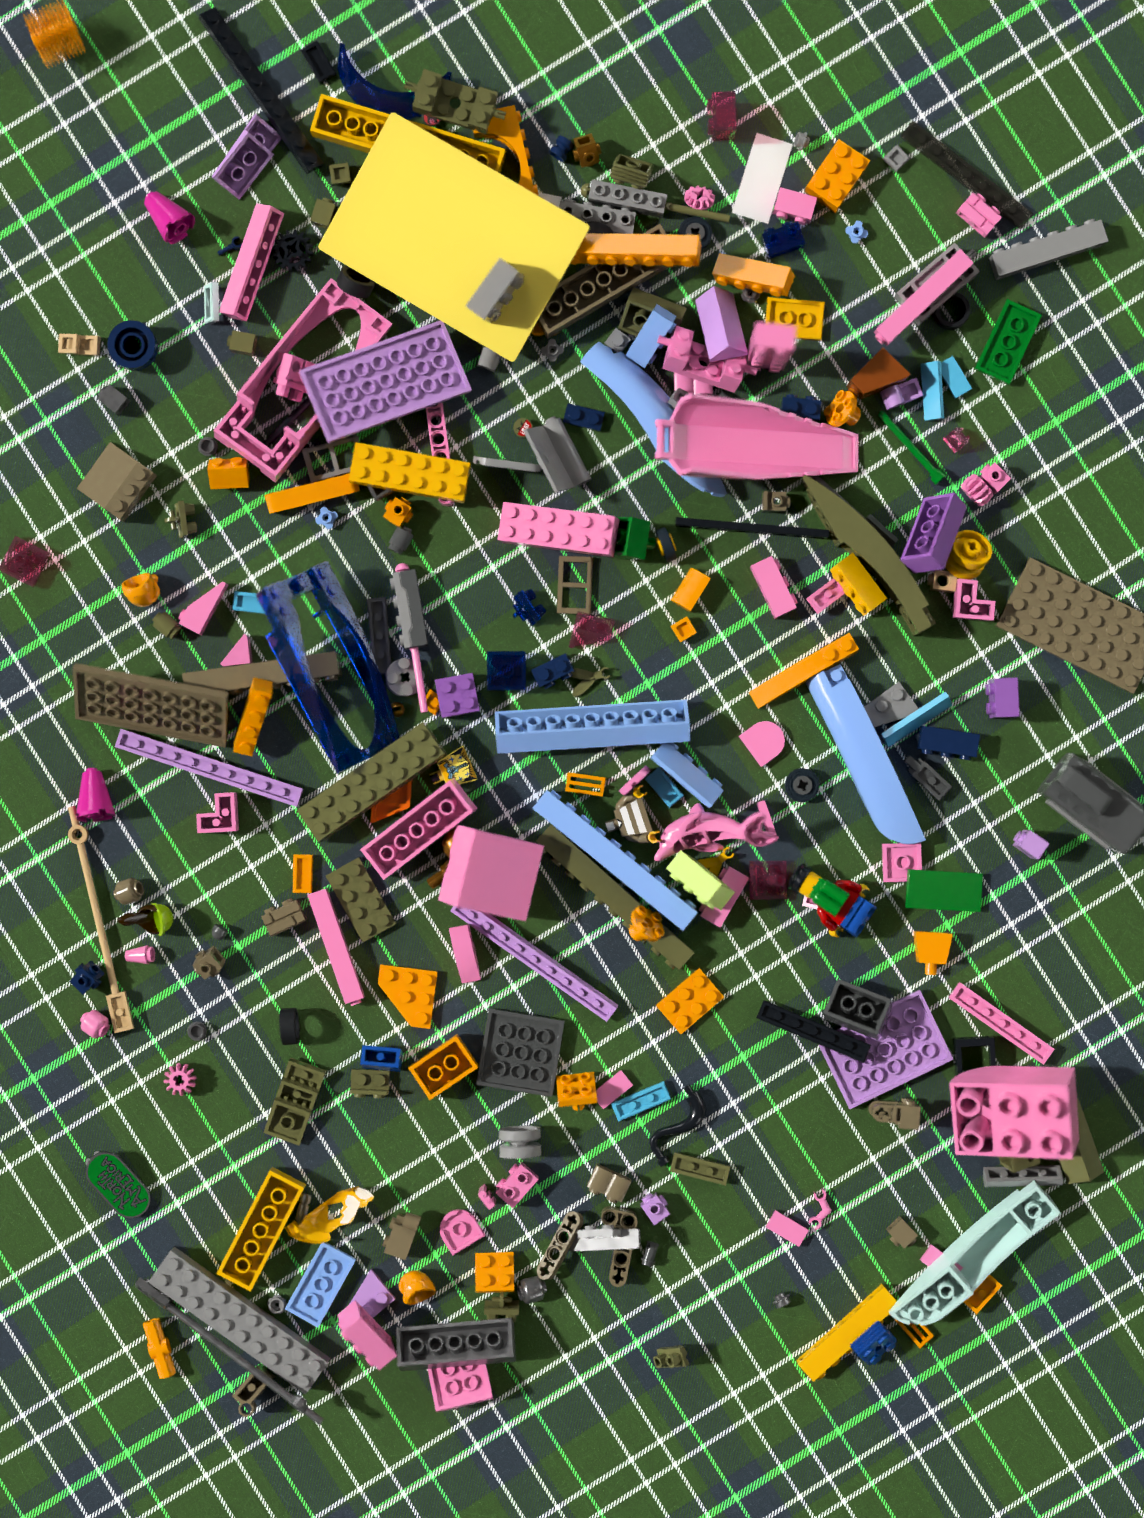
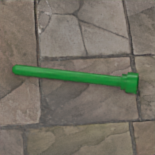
M884 411L879 412V418L930 473V480L935 485L939 483L947 474L942 469L935 468Z

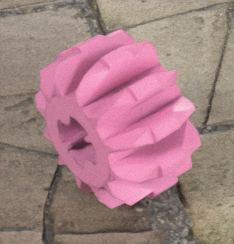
M975 474L967 477L961 485L966 495L978 506L987 504L994 496L989 486Z
M177 1063L176 1068L170 1066L171 1072H165L164 1074L169 1078L165 1079L164 1083H170L166 1089L170 1090L173 1088V1095H176L179 1090L180 1096H183L185 1091L187 1093L191 1092L190 1087L196 1086L191 1080L197 1079V1076H191V1073L194 1072L193 1068L187 1071L188 1064H185L182 1068L181 1064ZM182 1075V1080L184 1081L179 1084V1079H177L176 1077Z

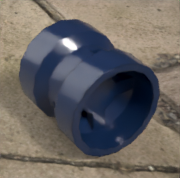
M559 135L556 139V146H552L549 153L555 159L564 163L568 158L567 153L571 152L575 145L567 138Z

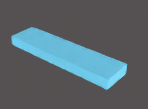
M946 692L942 693L884 731L881 735L885 744L888 747L892 746L951 707L952 703Z

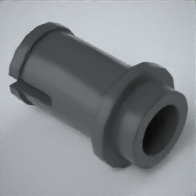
M647 1241L644 1256L641 1257V1264L652 1267L656 1263L654 1259L659 1246L658 1243Z

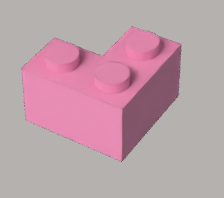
M957 579L953 598L952 618L993 621L996 601L976 600L978 580Z
M237 792L215 793L216 813L196 814L197 833L239 831Z

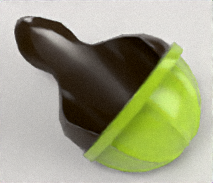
M152 903L142 906L137 913H126L118 917L117 921L124 926L138 924L150 934L163 936L165 931L172 926L173 914L167 906Z

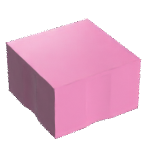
M456 825L450 849V860L444 874L438 900L460 908L526 921L544 846L522 839Z

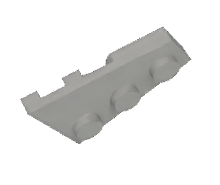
M897 682L864 706L873 727L905 718L919 709L900 682Z

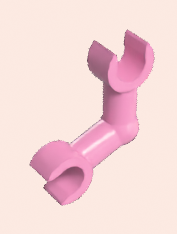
M822 1189L823 1197L818 1198L814 1192V1198L819 1201L822 1211L817 1216L809 1219V1224L813 1220L819 1222L815 1230L821 1227V1222L831 1213L824 1189Z

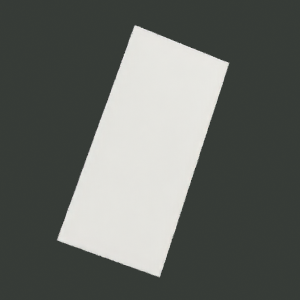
M756 133L732 213L768 224L793 144Z

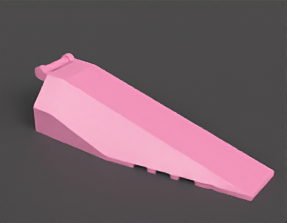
M691 393L679 399L670 420H655V427H657V452L655 453V459L669 460L681 476L762 480L858 472V434L838 427H832L825 423H818L810 418H802L794 413H787L779 408L760 402ZM665 427L669 428L668 452H665Z

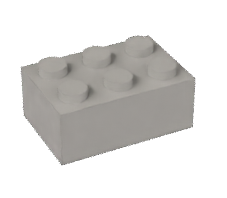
M499 258L468 301L466 307L489 323L495 322L501 315V308L504 305L507 306L513 297L511 294L515 289L518 290L522 286L524 275Z

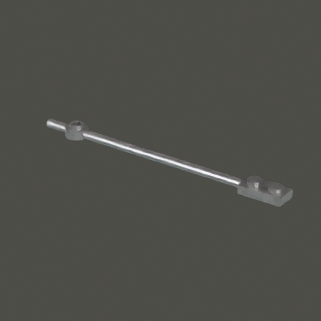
M139 1278L136 1281L135 1288L164 1310L167 1309L288 1401L294 1409L305 1414L318 1425L322 1423L324 1419L306 1404L308 1401L301 1395L296 1397L290 1394L173 1305L169 1297L153 1288L154 1286L149 1283L147 1278L145 1280Z

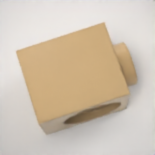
M935 570L932 571V574H929L927 585H930V590L954 593L956 591L957 577L953 576L949 571ZM939 576L945 577V586L938 584L937 579Z

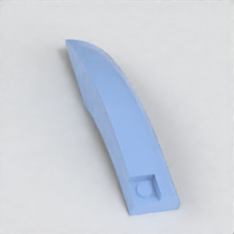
M600 341L597 342L580 362L623 400L647 433L657 452V427H655V420H670L675 410L668 403L670 397L635 362L625 357L622 351L613 353L608 346L603 345ZM665 427V452H668L669 428ZM662 460L677 473L669 460ZM681 476L702 492H711L712 496L724 497L727 494L721 478Z
M841 664L825 672L821 671L807 680L806 685L876 828L886 838L901 844H917L926 841L886 751Z

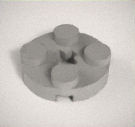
M401 658L392 662L385 673L388 689L393 694L401 697L417 693L413 660ZM407 673L409 681L402 682L400 674Z

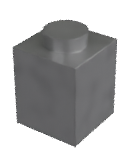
M110 384L100 390L99 397L97 398L118 416L130 403L128 398Z

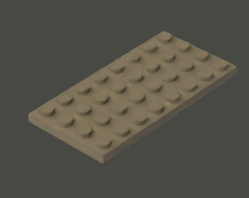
M1030 557L995 627L1134 694L1144 675V613Z
M74 663L75 719L226 748L228 739V692Z

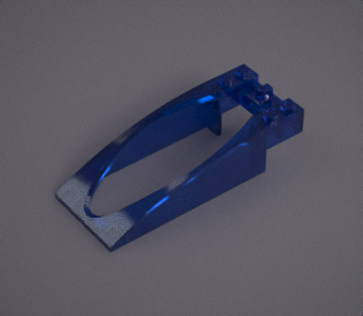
M328 560L260 590L256 597L274 629L265 637L337 774L373 757L399 739L392 707L374 655L355 612ZM310 592L314 594L321 609L313 617L316 619L327 614L373 701L374 732L368 748L359 749L350 742L320 695L305 655L299 616L291 600Z

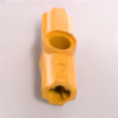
M153 1318L143 1322V1328L148 1340V1352L151 1359H154L159 1379L176 1374L171 1357V1345L168 1338L165 1337L160 1318Z

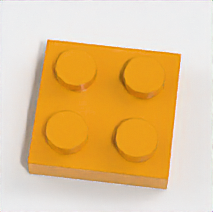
M514 1252L475 1253L476 1293L514 1292Z

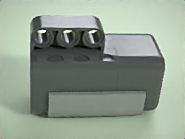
M1066 753L1036 791L1046 799L1045 803L1104 849L1110 848L1113 852L1127 854L1144 834L1143 804L1085 759L1078 757L1074 753Z

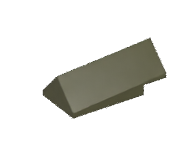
M1078 1098L1079 1142L1073 1159H1058L1067 1184L1088 1182L1104 1173Z

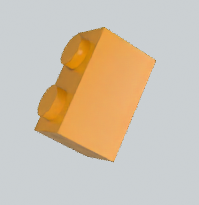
M215 458L209 460L207 471L210 489L249 488L250 474L246 458Z

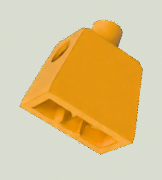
M913 931L916 961L918 963H925L926 975H936L937 964H946L953 934Z

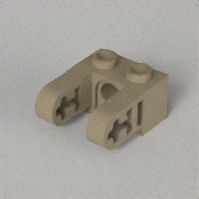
M902 1098L901 1101L873 1100L869 1103L868 1112L876 1121L895 1123L900 1129L919 1130L921 1107L913 1099Z

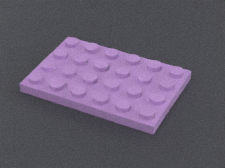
M920 990L892 1002V1009L879 1040L843 1026L836 1029V1031L871 1045L864 1063L819 1045L849 1109L954 1060Z

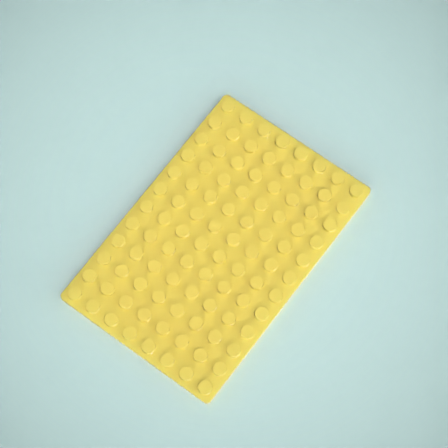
M391 113L318 248L500 356L514 362L590 227L583 221L396 113ZM501 258L524 275V282L518 290L515 289L511 294L513 297L509 304L501 308L499 318L495 322L489 323L467 308L466 304L498 259Z

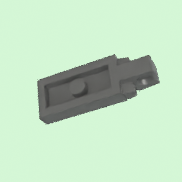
M908 755L903 760L910 767L908 772L938 801L952 788L946 780L920 758L916 761Z

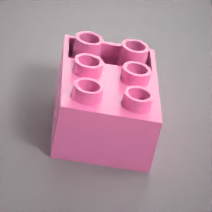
M987 1066L965 1071L950 1081L955 1155L1073 1159L1079 1142L1075 1068Z

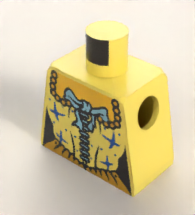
M464 746L438 761L437 765L440 770L430 774L433 784L441 781L447 783L455 778L459 785L478 780Z

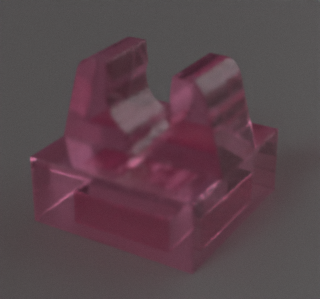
M956 427L943 438L954 453L964 447L970 439L969 436L965 437L961 432L963 430L962 427Z

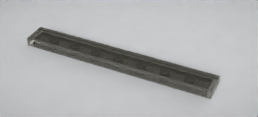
M913 120L900 136L969 191L974 192L976 195L977 193L981 194L986 199V204L990 207H996L1003 217L1020 230L1034 214Z

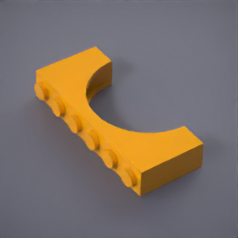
M515 105L498 108V110L506 112L505 119L493 117L487 134L473 130L475 139H494L509 147L517 157L521 168L518 184L539 196L537 185H533L531 179L535 177L533 167L528 166L527 159H530L528 147L524 148L523 141L526 140L525 131L520 129L519 122H522L520 110L516 111Z

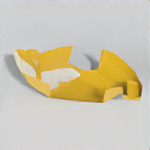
M359 1186L341 1190L312 1212L305 1215L300 1224L294 1220L285 1229L289 1236L302 1242L312 1244L327 1242L331 1238L329 1234L331 1231L339 1226L351 1223L358 1208L367 1206L374 1196L368 1190ZM342 1202L344 1206L340 1211L342 1216L329 1220L328 1205Z

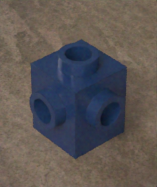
M89 961L86 965L82 963L75 969L76 975L69 982L84 995L91 988L94 990L101 984L100 978L105 973L98 965Z

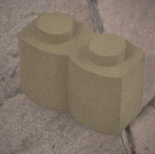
M596 1163L587 1187L590 1188V1192L596 1195L602 1193L607 1196V1200L617 1203L618 1201H623L632 1179Z

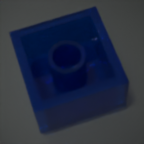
M487 651L488 691H526V651Z

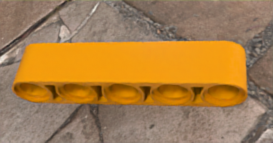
M350 473L265 494L264 496L269 514L355 493L360 491L358 484L349 482Z

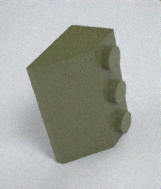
M633 287L618 329L637 337L656 304L676 315L674 323L680 326L687 308ZM668 332L665 335L666 338H670L671 334H669Z

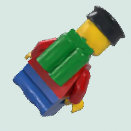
M802 863L797 867L788 884V889L793 890L796 894L801 893L805 897L812 899L813 903L818 906L817 914L822 924L829 929V934L833 937L839 938L836 933L837 930L841 932L845 930L858 938L867 921H869L877 909L875 905L864 899L866 896L862 892L864 890L870 891L865 884H858L851 880H837L834 883L829 880H823L806 863Z

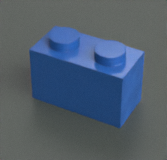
M362 1045L360 1065L364 1069L401 1072L403 1052L399 1048Z

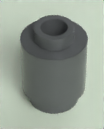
M403 525L401 528L396 527L389 541L390 545L388 548L402 555L403 551L406 552L414 536L411 534L412 530Z

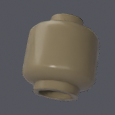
M135 878L119 881L115 886L114 897L123 905L138 902L144 893L143 885Z

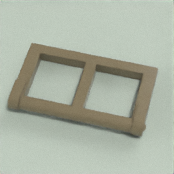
M559 556L557 613L591 615L594 557ZM564 562L588 563L587 583L563 582ZM563 587L587 588L586 608H562Z

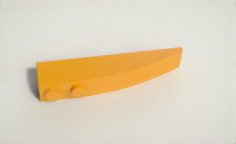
M848 633L750 691L749 694L759 709L807 682L817 673L826 671L858 653L859 648L851 634Z

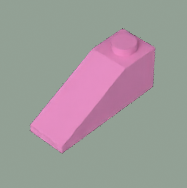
M221 582L190 604L186 610L183 609L178 618L180 620L179 624L202 635L228 584Z

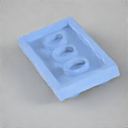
M327 1242L321 1243L285 1310L318 1328L355 1263L356 1258Z

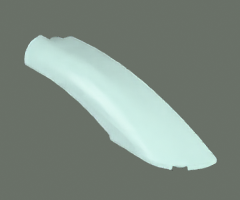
M1035 1180L1021 1191L1015 1190L956 1239L906 1290L889 1310V1314L896 1320L908 1325L911 1323L923 1326L940 1320L972 1296L976 1288L1011 1253L1060 1215V1210ZM955 1263L963 1267L961 1271L956 1267Z

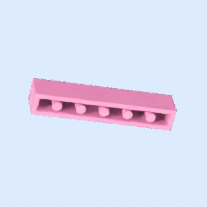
M256 204L219 309L220 313L232 319L247 322L284 213L269 205Z

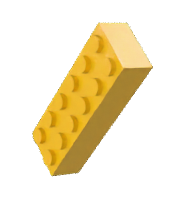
M355 442L349 482L464 504L471 464L469 462Z
M272 1167L216 1274L251 1292L307 1184Z

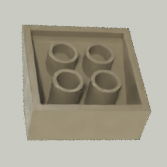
M110 442L77 489L124 522L157 475Z

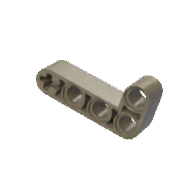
M607 1206L601 1212V1220L605 1225H614L618 1229H636L637 1227L636 1213L630 1209ZM607 1212H613L615 1218L613 1220H606L604 1215ZM625 1216H632L634 1221L631 1224H626L623 1221ZM632 1249L613 1250L609 1280L615 1287L623 1286L627 1280ZM620 1253L627 1256L623 1262H619L616 1259V1256ZM617 1267L621 1268L619 1280H615Z

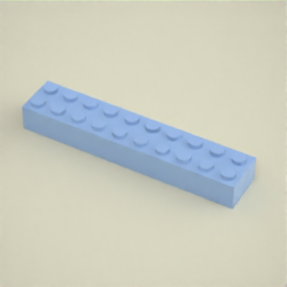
M687 699L495 711L497 754L690 741Z
M547 790L533 807L537 813L681 930L686 928L697 914L694 910L696 906L688 899L685 901L680 899L681 894L673 887L668 889L664 886L666 881L658 875L653 877L650 874V868L643 863L637 864L634 861L636 859L634 855L629 851L625 853L619 849L621 845L613 838L610 841L605 838L606 833L598 826L594 829L589 825L591 820L583 814L578 816L575 813L576 808L568 802L566 804L562 803L559 800L561 796L554 790L551 792Z

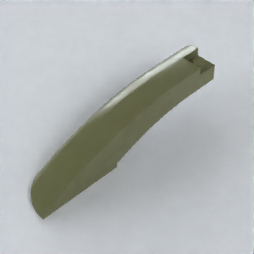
M802 476L803 485L807 488V495L826 530H829V535L836 548L841 546L849 554L854 553L861 564L877 579L895 603L912 635L914 636L934 625L936 622L926 607L929 605L911 573L887 541L843 499L809 476Z

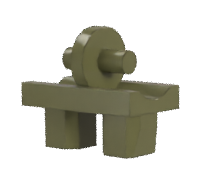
M178 501L175 504V511H169L170 518L164 519L165 523L171 524V530H177L178 527L179 538H185L187 535L197 532L196 522L186 521V516L195 514L194 504Z
M500 1292V1297H492V1300H485L484 1315L487 1316V1320L498 1319V1315H506V1318H512L513 1322H516L517 1315H519V1300H511V1297H504V1292Z
M682 1345L660 1347L657 1349L658 1355L653 1357L656 1368L686 1367L689 1365L686 1359L687 1351Z

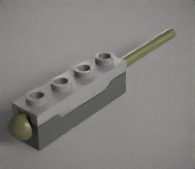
M593 179L591 187H589V183L581 187L582 196L587 198V195H589L588 202L594 203L597 206L610 205L618 210L630 208L633 210L632 212L662 219L664 210L728 223L730 215L698 210L666 202L667 194L639 190L633 187Z

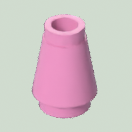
M149 945L126 950L125 960L127 962L150 964V962L155 960V950L153 947H149Z

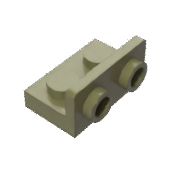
M351 1069L350 1094H354V1097L364 1098L368 1094L373 1095V1098H385V1095L389 1094L390 1071Z

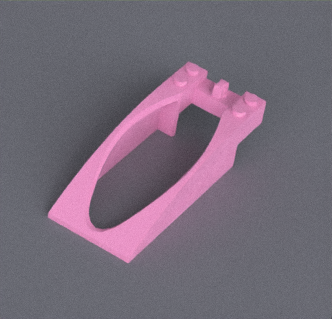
M330 278L239 390L237 402L214 429V438L229 449L230 447L257 466L260 472L275 483L321 426L316 414L306 426L297 432L286 426L284 427V436L272 450L245 431L254 419L259 399L267 382L281 362L278 360L279 352L288 354L312 329L342 309L351 308L360 315L361 329L355 350L381 342L393 324L359 298L342 291L338 287L337 282Z

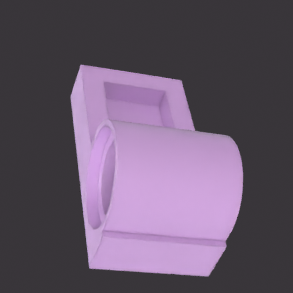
M917 378L891 386L880 392L887 410L923 397Z

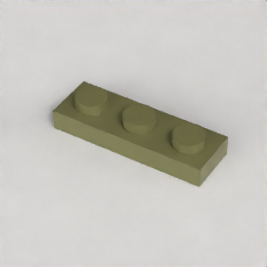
M674 1152L670 1166V1172L725 1186L730 1171L729 1165Z

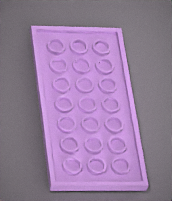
M441 320L299 370L328 443L472 391L446 326Z

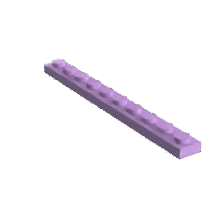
M120 729L115 744L116 748L298 807L303 788L124 729Z
M453 906L450 910L606 1022L617 1009L618 1004L491 914Z

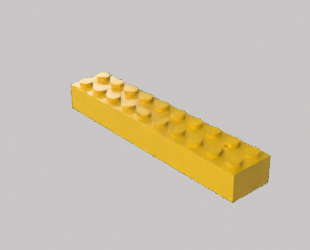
M321 94L310 132L312 137L369 153L390 114ZM408 120L494 171L501 173L506 156L504 148Z

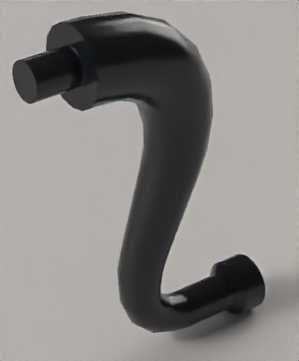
M690 1084L683 1088L688 1095L685 1099L690 1106L689 1116L679 1123L658 1129L650 1137V1148L658 1159L660 1167L667 1164L670 1160L659 1149L657 1145L658 1140L664 1136L688 1132L701 1124L705 1117V1101L699 1090L694 1091Z

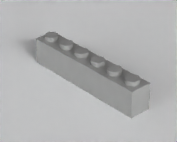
M1090 219L1079 227L1072 225L1065 228L1066 231L1060 233L1058 230L1047 234L1048 237L1042 239L1040 236L1030 239L1029 243L1022 244V242L1011 245L1010 249L1004 250V248L993 251L989 261L995 280L1104 246L1108 242L1102 220L1095 221V219Z

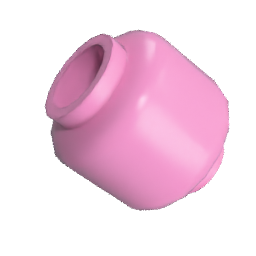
M97 1010L85 1012L80 1019L81 1030L94 1039L105 1036L110 1028L109 1019Z

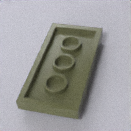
M360 857L326 875L362 942L397 924Z

